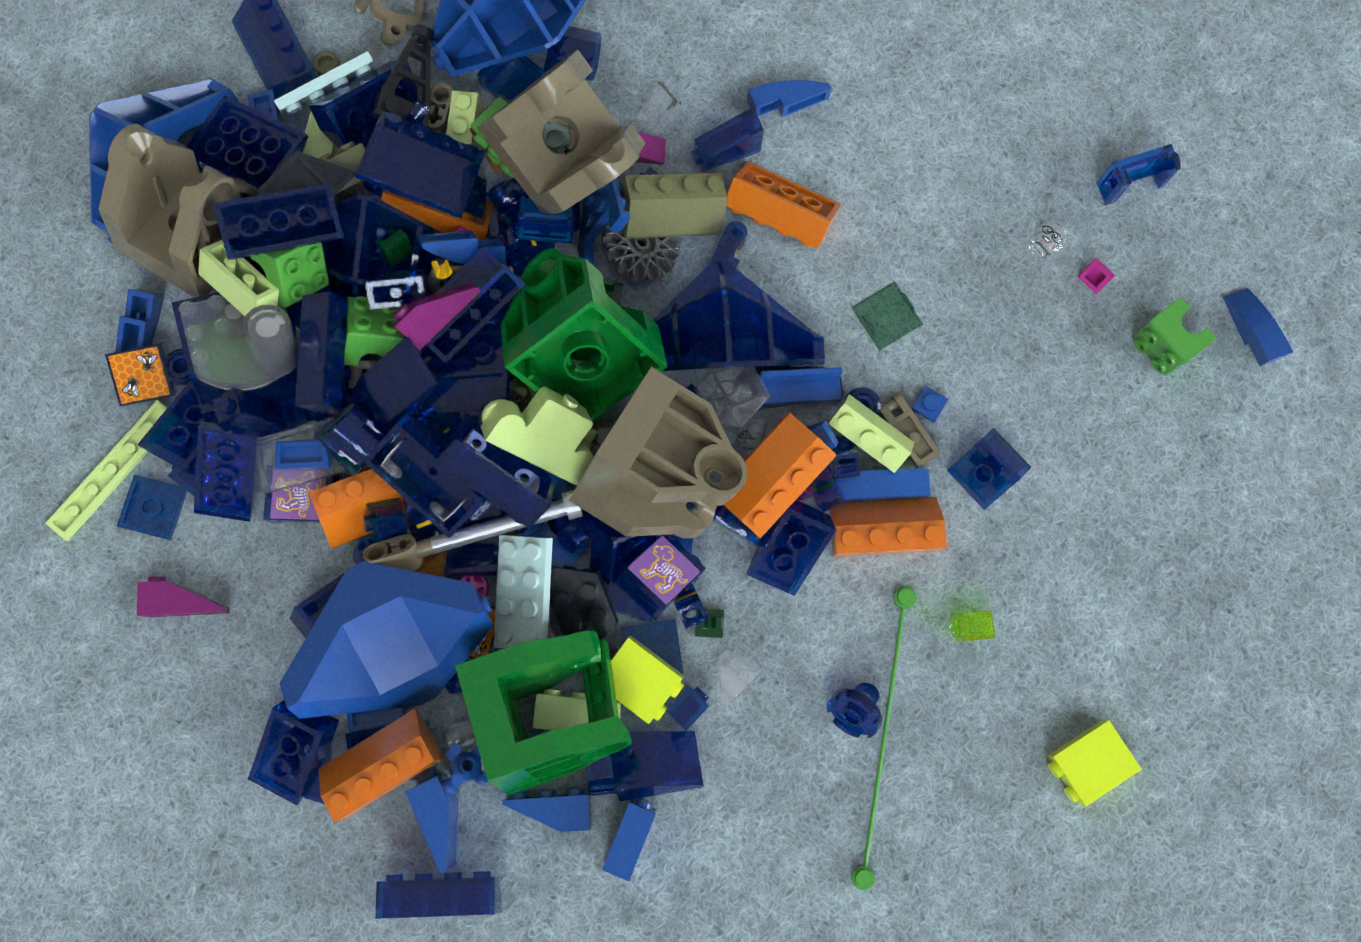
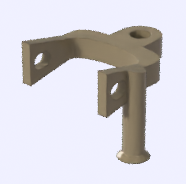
M356 0L354 2V9L358 13L364 14L370 5V13L383 21V32L380 35V39L384 45L389 43V47L405 37L406 28H413L422 22L425 0H414V15H403L390 11L383 7L379 0Z

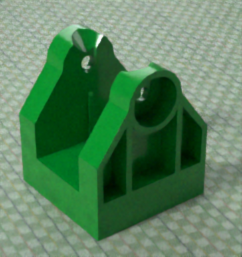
M549 248L537 254L529 262L521 276L520 286L501 323L504 367L536 393L541 387H547L562 396L565 394L570 395L577 400L579 405L586 408L593 421L635 391L651 367L659 372L668 367L658 324L643 311L620 306L612 300L605 292L602 273L587 259L564 255L558 249Z
M582 631L566 636L525 641L455 665L487 780L509 796L575 773L632 744L630 732L618 716L550 730L531 738L527 736L517 700L543 692L544 689H550L583 669L601 661V648L597 632Z

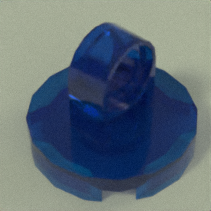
M860 683L855 689H838L827 702V712L831 711L835 717L833 723L843 732L859 738L861 734L868 735L867 738L874 736L879 730L883 719L880 709L876 705L880 697L879 691L870 683ZM861 692L868 693L872 697V700Z

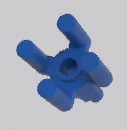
M456 743L446 749L445 756L452 762L449 765L451 777L447 781L449 788L455 789L462 783L472 780L481 786L489 783L485 771L481 770L482 763L478 745L471 752L465 751L461 753V747Z

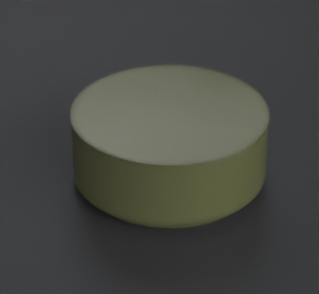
M329 51L317 54L313 61V67L319 76L340 66L337 56Z

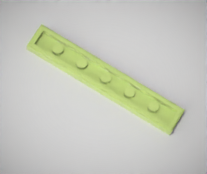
M156 400L45 524L64 540L69 541L180 417L161 401Z

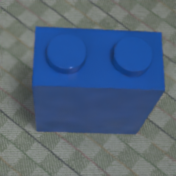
M639 796L636 801L630 799L602 868L603 871L630 881L657 810L652 808L653 802Z

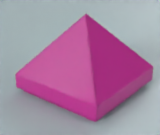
M1095 258L1077 277L1097 294L1116 275L1100 260Z

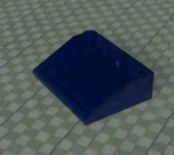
M224 95L186 147L193 150L199 172H203L204 166H210L226 176L242 179L259 189L296 151H304L308 135Z
M383 111L375 125L355 178L461 219L486 152L479 150L475 145L457 141L450 135L440 134L422 124L402 119L395 113Z

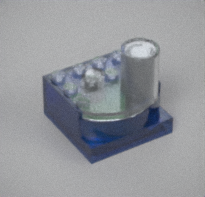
M219 292L172 302L188 372L195 387L205 423L316 397L291 305L286 308L279 304L277 306L260 305L244 316Z

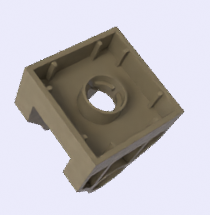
M576 50L553 66L477 127L544 217L567 210L597 189L614 180L640 157L639 153L646 144L632 124L622 128L618 126L586 82L585 78L593 69L579 50ZM546 122L548 124L558 123L568 128L570 144L567 147V154L564 152L555 153L546 147L543 141V131Z
M139 124L126 126L113 139L109 147V167L98 210L115 250L199 301H202L214 288L199 275L200 249L223 239L245 258L250 253L248 245L265 238L271 231L258 189L242 179L226 176L210 166H204L203 172H199L193 150L174 139L157 135Z
M651 367L598 449L569 501L625 536L674 534L681 538H695L702 535L711 525L717 505L727 503L743 488L748 476L747 467L741 455L732 448L712 405ZM709 474H717L719 477V482H712L709 478ZM686 503H694L696 511H689Z

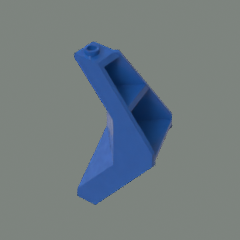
M440 0L431 28L434 31L431 43V50L434 56L431 58L439 71L444 70L454 77L546 50L561 40L586 0Z
M209 77L208 80L98 103L89 115L91 223L109 236L98 208L109 167V147L115 136L123 128L131 124H139L157 135L177 141L183 132L232 111L239 101L233 91ZM109 236L107 240L110 243H112L111 238Z
M364 561L348 568L279 683L287 709L301 719L420 706L436 698L457 672L455 665L464 663L494 626L488 613L492 609L486 596H481L470 582Z

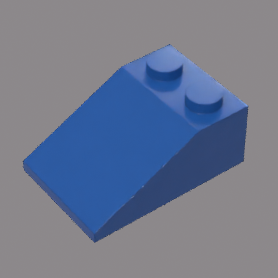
M447 774L436 776L405 791L440 874L456 866L458 799L456 794L459 793L458 787L455 789L448 787L447 781L449 778Z

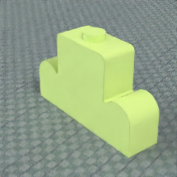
M547 387L539 389L522 413L514 402L503 401L498 403L481 425L485 441L576 486L594 458L587 442L583 439L593 426L586 408L579 405L577 400L570 395L565 394L562 396Z

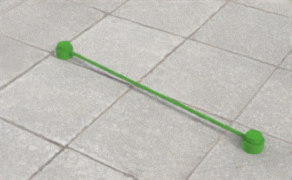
M908 586L898 588L893 594V601L896 606L901 608L866 849L863 865L857 866L851 873L852 883L860 890L870 889L875 882V875L867 867L905 609L913 606L916 602V593Z

